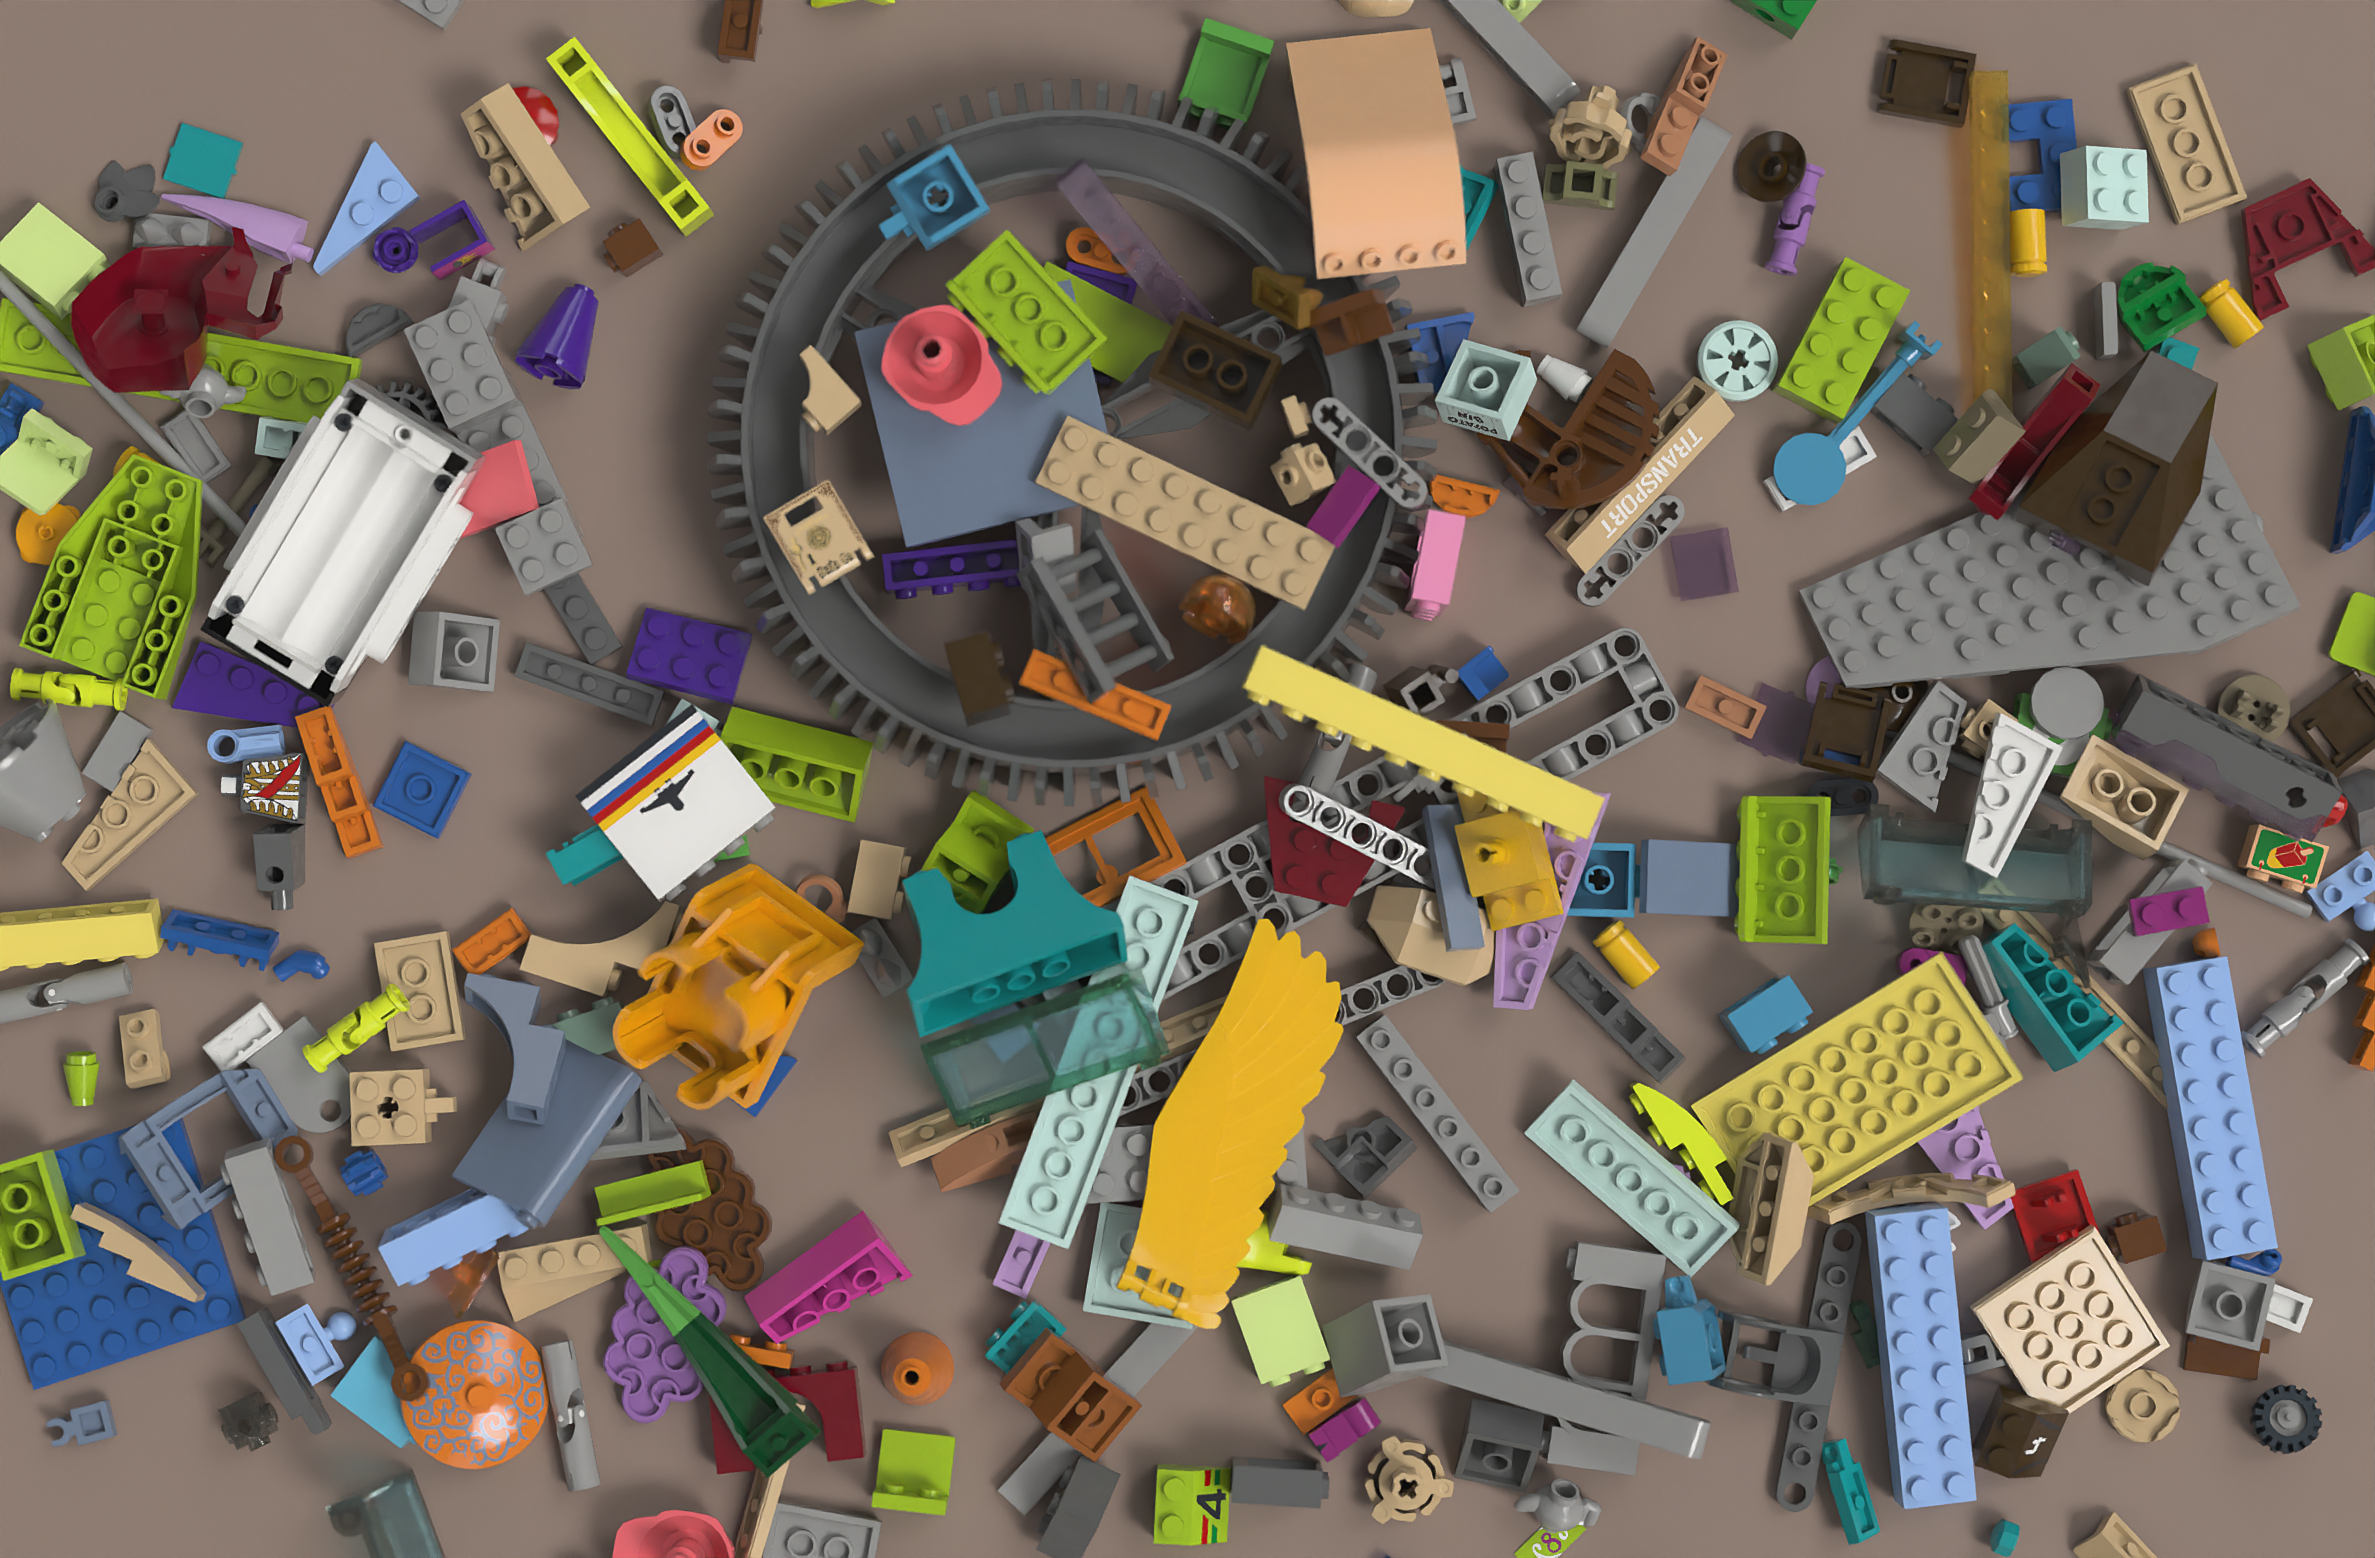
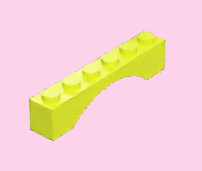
M575 36L546 58L557 75L685 237L714 216L707 203L654 139Z

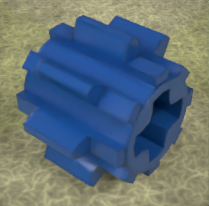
M363 1149L358 1150L344 1158L346 1164L339 1167L342 1178L355 1196L364 1193L365 1196L370 1195L384 1187L382 1181L389 1178L383 1162L373 1149L364 1152Z

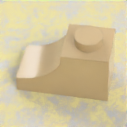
M810 345L800 354V361L806 368L811 383L808 398L802 402V408L806 411L802 417L815 432L822 429L828 435L861 407V401Z

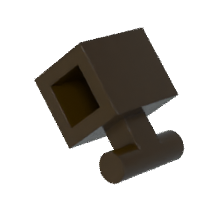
M1437 664L1430 665L1428 670L1410 666L1382 686L1392 704L1423 717L1445 702L1439 687L1446 682L1455 683L1458 680L1459 674L1455 669Z

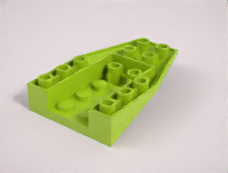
M133 454L59 542L19 646L52 659L62 660L113 681L124 678L121 686L155 699L167 700L197 598L203 481Z

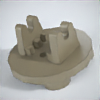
M2250 675L2236 678L2225 687L2219 696L2216 713L2273 742L2287 728L2291 710L2288 697L2280 685L2268 677ZM2255 701L2259 703L2258 708L2254 707ZM2249 715L2253 716L2252 721L2248 720Z
M1927 893L1926 898L1918 902L1910 913L1909 929L1912 934V941L1920 948L1962 955L1958 946L1959 940L1970 935H1975L1979 938L1983 929V916L1979 907L1968 898L1957 894L1940 893L1934 895Z

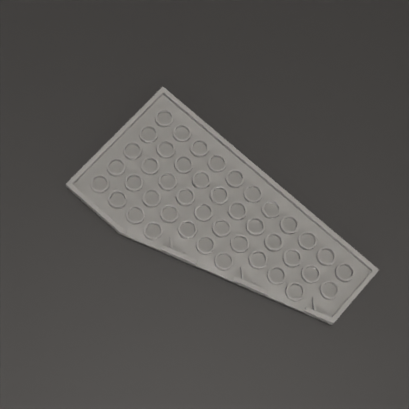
M2211 433L2201 492L2149 587L2116 571L2118 561L2054 529L2051 531L2052 533L2063 539L2067 538L2063 548L2057 542L2049 539V537L2015 521L2018 507L2028 492L2026 491L2016 496L1998 521L1990 515L1978 512L1799 590V596L1842 684L1846 688L1852 687L1856 689L1950 677L1952 679L2008 674L2009 671L2067 665L2069 667L2126 662L2127 659L2185 653L2187 655H2194L2299 610L2301 606ZM2050 533V535H2049L2050 537H2052V538L2058 540L2059 542H2062V540H2060V539H2058L2057 537L2051 535V533Z

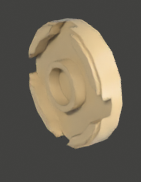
M2137 1368L2110 1386L2106 1394L2105 1410L2109 1423L2118 1434L2133 1442H2154L2164 1438L2175 1427L2180 1416L2179 1396L2177 1389L2168 1378L2153 1370Z

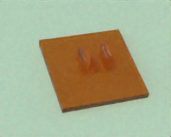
M495 1246L479 1254L476 1252L469 1264L461 1261L452 1268L453 1277L458 1282L447 1299L457 1319H461L499 1260L500 1255Z

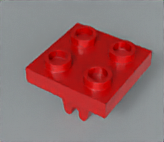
M2078 1169L2016 1188L2015 1195L2010 1197L2014 1206L2012 1212L2029 1262H2036L2070 1238L2078 1237L2079 1232L2089 1225H2093L2099 1232Z

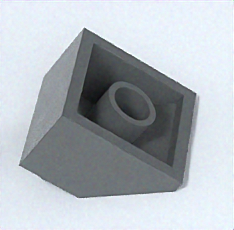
M1472 1398L1464 1424L1454 1478L1526 1493L1541 1449L1544 1413Z

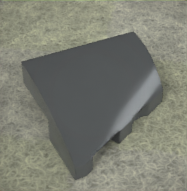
M1388 1116L1373 1120L1366 1127L1356 1126L1347 1129L1344 1135L1326 1141L1321 1138L1313 1143L1314 1148L1364 1199L1417 1150L1413 1140Z

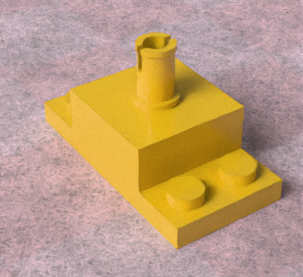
M1457 791L1465 823L1455 825L1454 828L1472 898L1483 896L1492 932L1564 914L1542 825L1537 827L1521 820L1522 812L1512 807H1508L1507 812H1503L1487 805L1488 797L1476 791L1473 797Z

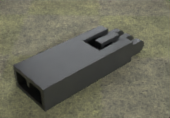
M269 1309L260 1310L237 1323L291 1420L301 1415L313 1434H320L329 1429L331 1419L314 1387H311L274 1325L276 1321Z

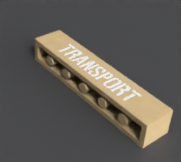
M1694 376L1660 412V420L1657 418L1653 419V423L1659 426V435L1657 440L1650 437L1649 443L1654 445V451L1651 458L1642 456L1640 461L1644 462L1646 467L1640 475L1624 490L1603 502L1587 507L1568 509L1548 530L1545 536L1564 559L1586 574L1735 415L1718 391Z

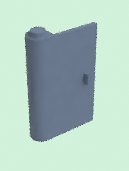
M566 1040V1052L545 1125L509 1119L507 1094L451 1176L459 1182L511 1205L518 1213L515 1218L524 1226L533 1230L536 1226L544 1228L641 1084L642 1079L627 1066L601 1054L597 1055Z

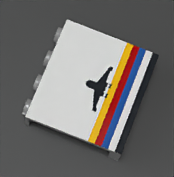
M693 704L575 795L659 902L665 898L672 902L687 890V887L684 885L685 882L694 875L701 879L716 867V864L713 862L714 859L723 852L730 856L746 843L742 837L752 829L759 833L775 820L771 814L776 811L775 806Z

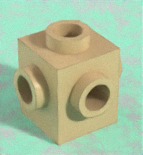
M1300 443L1286 448L1280 453L1282 459L1270 467L1290 506L1312 499L1337 483L1317 443L1303 448Z
M1990 699L1981 701L1976 710L1971 707L1967 710L1960 723L1962 729L1957 735L1958 738L1964 741L1961 745L1962 748L1976 758H1980L1981 755L1986 756L1996 713H2002L2016 722L2019 721ZM1983 727L1987 729V736L1983 733Z

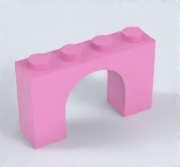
M1428 510L1423 536H1418L1416 551H1419L1417 562L1412 566L1411 580L1404 610L1412 612L1411 618L1432 621L1435 616L1440 617L1448 607L1466 516Z

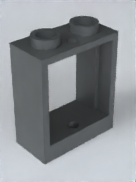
M1233 1456L1231 1503L1321 1509V1499H1328L1329 1477L1328 1472H1323L1321 1462Z

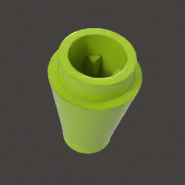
M69 1052L66 1054V1062L62 1064L71 1098V1105H93L100 1061L96 1060V1052Z

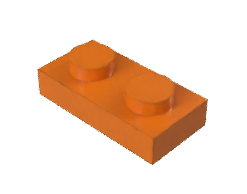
M729 1334V1338L758 1364L787 1369L793 1365L795 1351L788 1350L787 1343L780 1342L776 1344L773 1340H766L765 1345L750 1343L751 1337Z

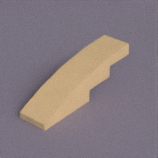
M87 1202L75 1205L70 1217L71 1219L104 1232L98 1246L132 1260L127 1272L128 1275L192 1302L204 1299L206 1295L205 1290L179 1262L153 1240L123 1220Z

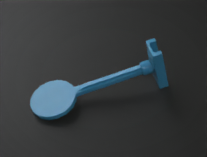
M1913 321L1900 333L1897 338L1903 344L1895 352L1897 357L1829 436L1804 433L1793 436L1780 447L1774 458L1773 475L1776 486L1786 498L1797 504L1813 506L1828 501L1838 493L1845 481L1846 462L1843 452L1840 450L1841 443L1908 366L1912 367L1919 358L1924 361L1929 359L1943 345L1937 339L1927 346L1924 343L1927 339L1924 335L1920 334L1919 337L1914 335L1913 333L1920 326L1918 322Z

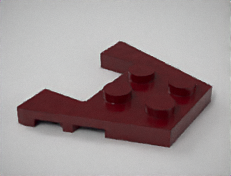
M2311 178L2241 210L2253 313L2260 321L2289 308V304L2275 277V272L2331 246H2340L2354 278L2375 268V248L2363 237L2365 234L2360 229L2356 230L2341 214L2342 210Z
M1265 776L1263 782L1274 891L1347 907L1375 859L1306 824L1291 821L1289 819L1290 816L1284 813L1279 805V796L1284 787L1295 782ZM1295 792L1290 795L1288 800L1290 809L1292 808ZM1372 800L1368 818L1393 831L1403 815L1405 807ZM1367 825L1363 837L1351 835L1355 843H1362L1368 838L1369 829Z

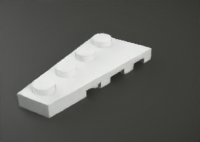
M2002 713L1995 714L1961 857L1962 862L1992 878L1998 877L2063 749L2058 744Z

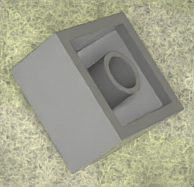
M414 612L408 684L434 688L494 692L500 620L446 612Z

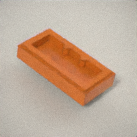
M511 908L452 949L467 973L480 975L528 943L532 933L515 909Z
M1332 1367L1282 1403V1406L1302 1434L1305 1435L1358 1395L1340 1397Z

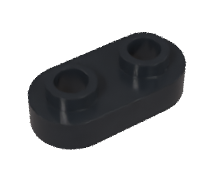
M1855 778L1817 781L1812 783L1804 793V797H1816L1819 792H1823L1827 797H1831L1830 817L1868 813L1875 808L1879 799L1878 789L1874 783ZM1856 789L1864 793V800L1861 803H1856L1852 798V794Z

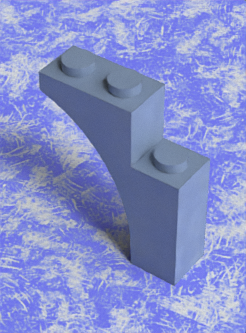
M468 973L464 984L466 1004L477 1009L497 1027L503 1035L513 1058V1078L507 1098L508 1118L545 1125L566 1052L565 1031L551 1025H535L541 1007L539 986H534L530 982L523 980L513 982L498 979L494 975L487 973L480 975Z

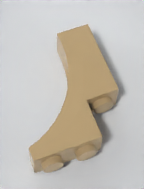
M665 901L660 909L637 929L616 939L601 943H564L531 934L520 970L599 996H608L610 990L615 992L622 976V971L617 969L619 963L640 969L646 957L671 943L684 916L682 914L684 906Z

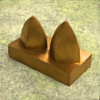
M1265 265L1253 269L1252 303L1296 329L1310 326V311L1321 303L1323 293L1304 288L1303 285L1306 282L1304 277L1281 275Z

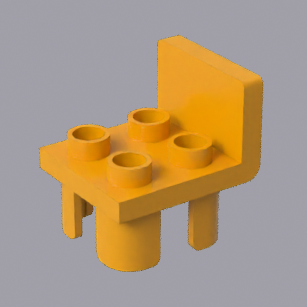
M750 863L698 891L690 901L671 943L645 958L638 971V975L645 980L653 976L655 978L647 995L625 1006L618 1014L613 1026L615 1047L627 1062L639 1069H644L671 1054L696 1072L697 1075L680 1084L675 1093L677 1099L693 1109H708L726 1097H730L740 1106L747 1109L758 1102L813 988L854 965L864 946V942L761 867Z

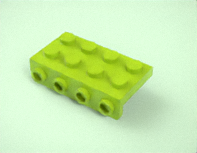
M1008 229L954 280L950 279L945 283L946 287L950 290L946 295L947 298L959 311L962 312L967 308L976 318L972 322L976 328L984 335L985 339L992 336L1000 344L996 351L1011 367L1015 363L1021 367L1026 373L1021 377L1022 380L1036 394L1042 390L1045 394L1051 395L1109 340Z
M1742 797L1737 809V820L1741 825L1740 840L1736 846L1737 859L1740 861V871L1735 884L1736 895L1739 898V913L1736 914L1734 922L1735 931L1740 942L1828 943L1831 797Z

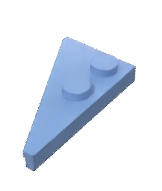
M376 141L371 144L313 265V268L320 276L421 199Z

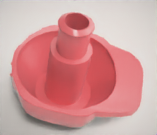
M938 305L922 308L913 314H909L894 326L893 331L887 338L882 358V373L892 387L910 405L918 410L930 411L949 424L963 426L971 424L978 419L1000 396L1003 385L1000 372L988 354V343L984 335L966 316L953 306Z
M667 1510L657 1516L637 1517L624 1522L617 1531L612 1558H735L732 1540L727 1536L723 1525L717 1518L693 1511Z

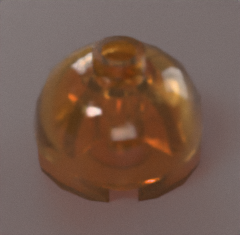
M1226 573L1223 575L1212 574L1199 578L1190 586L1179 606V611L1185 610L1182 618L1191 627L1213 639L1217 638L1218 633L1229 636L1228 643L1243 642L1248 637L1256 616L1255 599L1249 589L1244 585V582Z

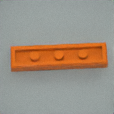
M1035 649L1032 650L1019 681V685L1154 741H1158L1171 709V705L1116 682L1117 687L1102 699L1090 704L1067 663Z

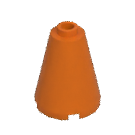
M909 1332L896 1338L888 1346L882 1358L881 1375L883 1383L893 1397L905 1404L919 1406L936 1401L948 1390L954 1375V1360L948 1346L937 1336L923 1332ZM913 1370L917 1372L919 1379L912 1378L908 1371Z

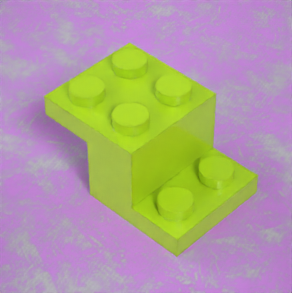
M973 789L954 822L935 844L921 871H930L938 868L951 884L953 897L957 904L966 911L982 914L990 899L1010 874L1007 842L1014 840L1023 833H1033L1035 829L988 798L980 796Z

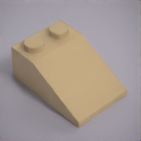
M2093 734L2090 736L2059 798L2110 842L2144 861L2159 850L2189 788Z

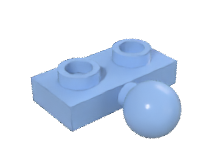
M2368 851L2320 882L2316 889H2310L2305 892L2326 923L2352 906L2355 910V924L2364 931L2375 930V903L2367 902L2364 898L2375 891V860Z
M306 1304L274 1323L311 1387L345 1367L330 1341L333 1339L345 1341L354 1335L357 1324L355 1318L350 1313L343 1311L334 1313L329 1318L327 1327L322 1329L310 1306Z

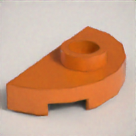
M1437 474L1434 481H1429V491L1431 496H1433V502L1443 512L1466 516V519L1484 514L1494 505L1501 491Z

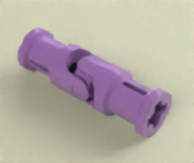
M1807 163L1802 182L1791 195L1783 199L1784 206L1780 212L1773 235L1775 240L1770 261L1765 263V269L1785 276L1796 275V260L1800 247H1803L1806 242L1811 215L1817 202L1814 196L1819 178L1824 177L1825 174L1823 168ZM1786 227L1793 228L1794 230H1786Z

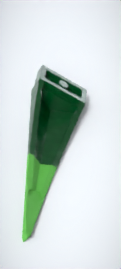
M603 1225L599 1229L601 1236L639 1285L685 1353L725 1419L742 1452L767 1478L817 1437L821 1430L796 1404L798 1400L607 1226Z

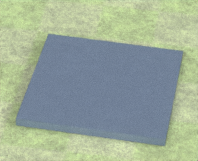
M1071 280L1057 282L1076 303ZM967 308L961 312L971 322L976 319ZM899 321L854 332L907 548L1081 506L1036 485L1035 482L1067 416L1108 434L1090 358L1051 395L1045 394L1042 390L1036 394L1021 378L1026 373L1017 363L1011 367L998 354L996 350L1000 347V344L990 336L986 339L988 354L1000 372L1003 384L1000 396L971 424L957 426L947 423L930 411H921L910 405L892 387L882 373V358L887 338Z

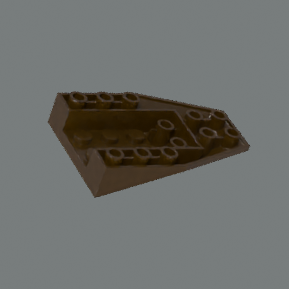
M2150 351L2082 412L2060 438L2020 503L2015 521L2049 537L2054 529L2118 561L2116 571L2149 587L2201 492L2218 382Z

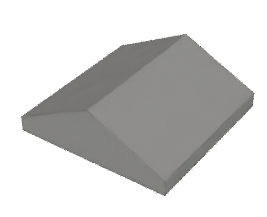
M2201 1261L2189 1296L2185 1332L2259 1351L2276 1279Z

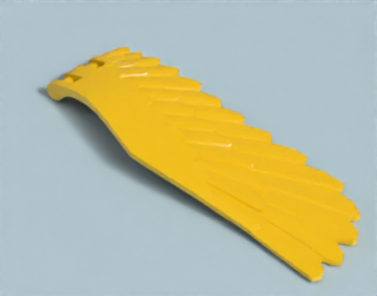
M1258 919L1239 971L1221 1010L1203 1042L1169 1094L1154 1123L1139 1225L1129 1257L1116 1283V1288L1124 1292L1129 1289L1139 1294L1138 1299L1157 1309L1163 1306L1172 1311V1316L1202 1329H1214L1221 1323V1317L1216 1313L1230 1302L1225 1292L1235 1283L1240 1274L1236 1266L1251 1249V1246L1245 1240L1260 1228L1265 1215L1258 1208L1273 1192L1275 1182L1272 1176L1287 1158L1288 1150L1283 1146L1296 1136L1304 1125L1305 1116L1301 1110L1319 1094L1326 1079L1325 1074L1319 1070L1333 1055L1344 1031L1343 1026L1335 1022L1341 1001L1340 983L1336 981L1326 982V960L1322 953L1314 951L1307 958H1302L1299 935L1295 931L1285 933L1281 940H1278L1275 927L1269 919ZM1138 1265L1150 1270L1145 1281L1134 1276ZM1171 1282L1183 1287L1179 1297L1168 1293Z

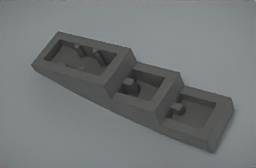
M1579 952L1552 977L1660 1085L1686 1060V1057Z

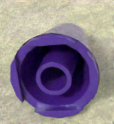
M574 284V287L567 286L564 288L517 350L515 362L524 371L542 380L544 375L554 378L553 385L571 390L581 388L586 377L599 303L594 297V291L581 284Z

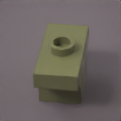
M1567 161L1565 164L1560 165L1546 164L1542 189L1543 203L1613 211L1615 208L1618 172L1605 170L1603 165L1575 161Z

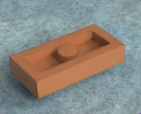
M1700 675L1684 709L1751 740L1767 706Z

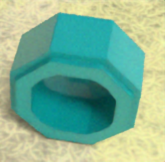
M2003 1518L1999 1520L1991 1533V1551L2005 1557L2010 1556L2019 1538V1525Z

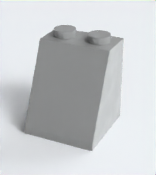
M1430 1294L1374 1300L1322 1326L1340 1397L1372 1393L1449 1366Z

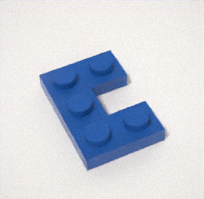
M2072 99L2000 105L1997 108L2001 144L2037 141L2040 174L2013 176L2005 179L2008 213L2020 209H2042L2045 212L2061 211L2060 154L2077 149Z

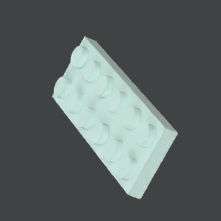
M1574 1079L1570 1081L1524 1132L1533 1142L1690 1277L1739 1229L1740 1223Z

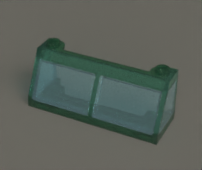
M1142 969L1121 974L920 1045L924 1059L957 1127L968 1123L970 1130L992 1123L990 1115L1138 1064L1142 1071L1163 1064L1161 1056L1170 1053Z

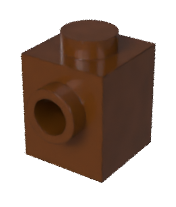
M640 218L628 226L626 223L617 225L607 233L609 238L603 241L608 249L603 254L614 273L621 270L627 278L663 255Z
M2130 1212L2115 1217L2116 1223L2106 1226L2109 1236L2105 1237V1243L2118 1262L2127 1264L2168 1251L2156 1215L2148 1213L2137 1216V1212Z

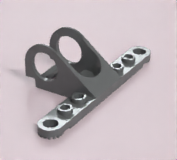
M1845 1221L1833 1223L1825 1230L1806 1326L1718 1309L1717 1317L1732 1323L1725 1357L1726 1371L1722 1373V1377L1704 1381L1710 1386L1735 1393L1791 1402L1775 1488V1496L1778 1503L1784 1509L1791 1512L1803 1511L1813 1500L1823 1448L1822 1444L1824 1443L1862 1238L1859 1230L1854 1225ZM1842 1229L1848 1230L1852 1236V1244L1845 1250H1837L1832 1241L1834 1234ZM1741 1324L1780 1332L1777 1351L1744 1345L1742 1358L1774 1364L1770 1386L1731 1378ZM1791 1483H1800L1803 1486L1804 1496L1799 1502L1790 1503L1785 1499V1488Z

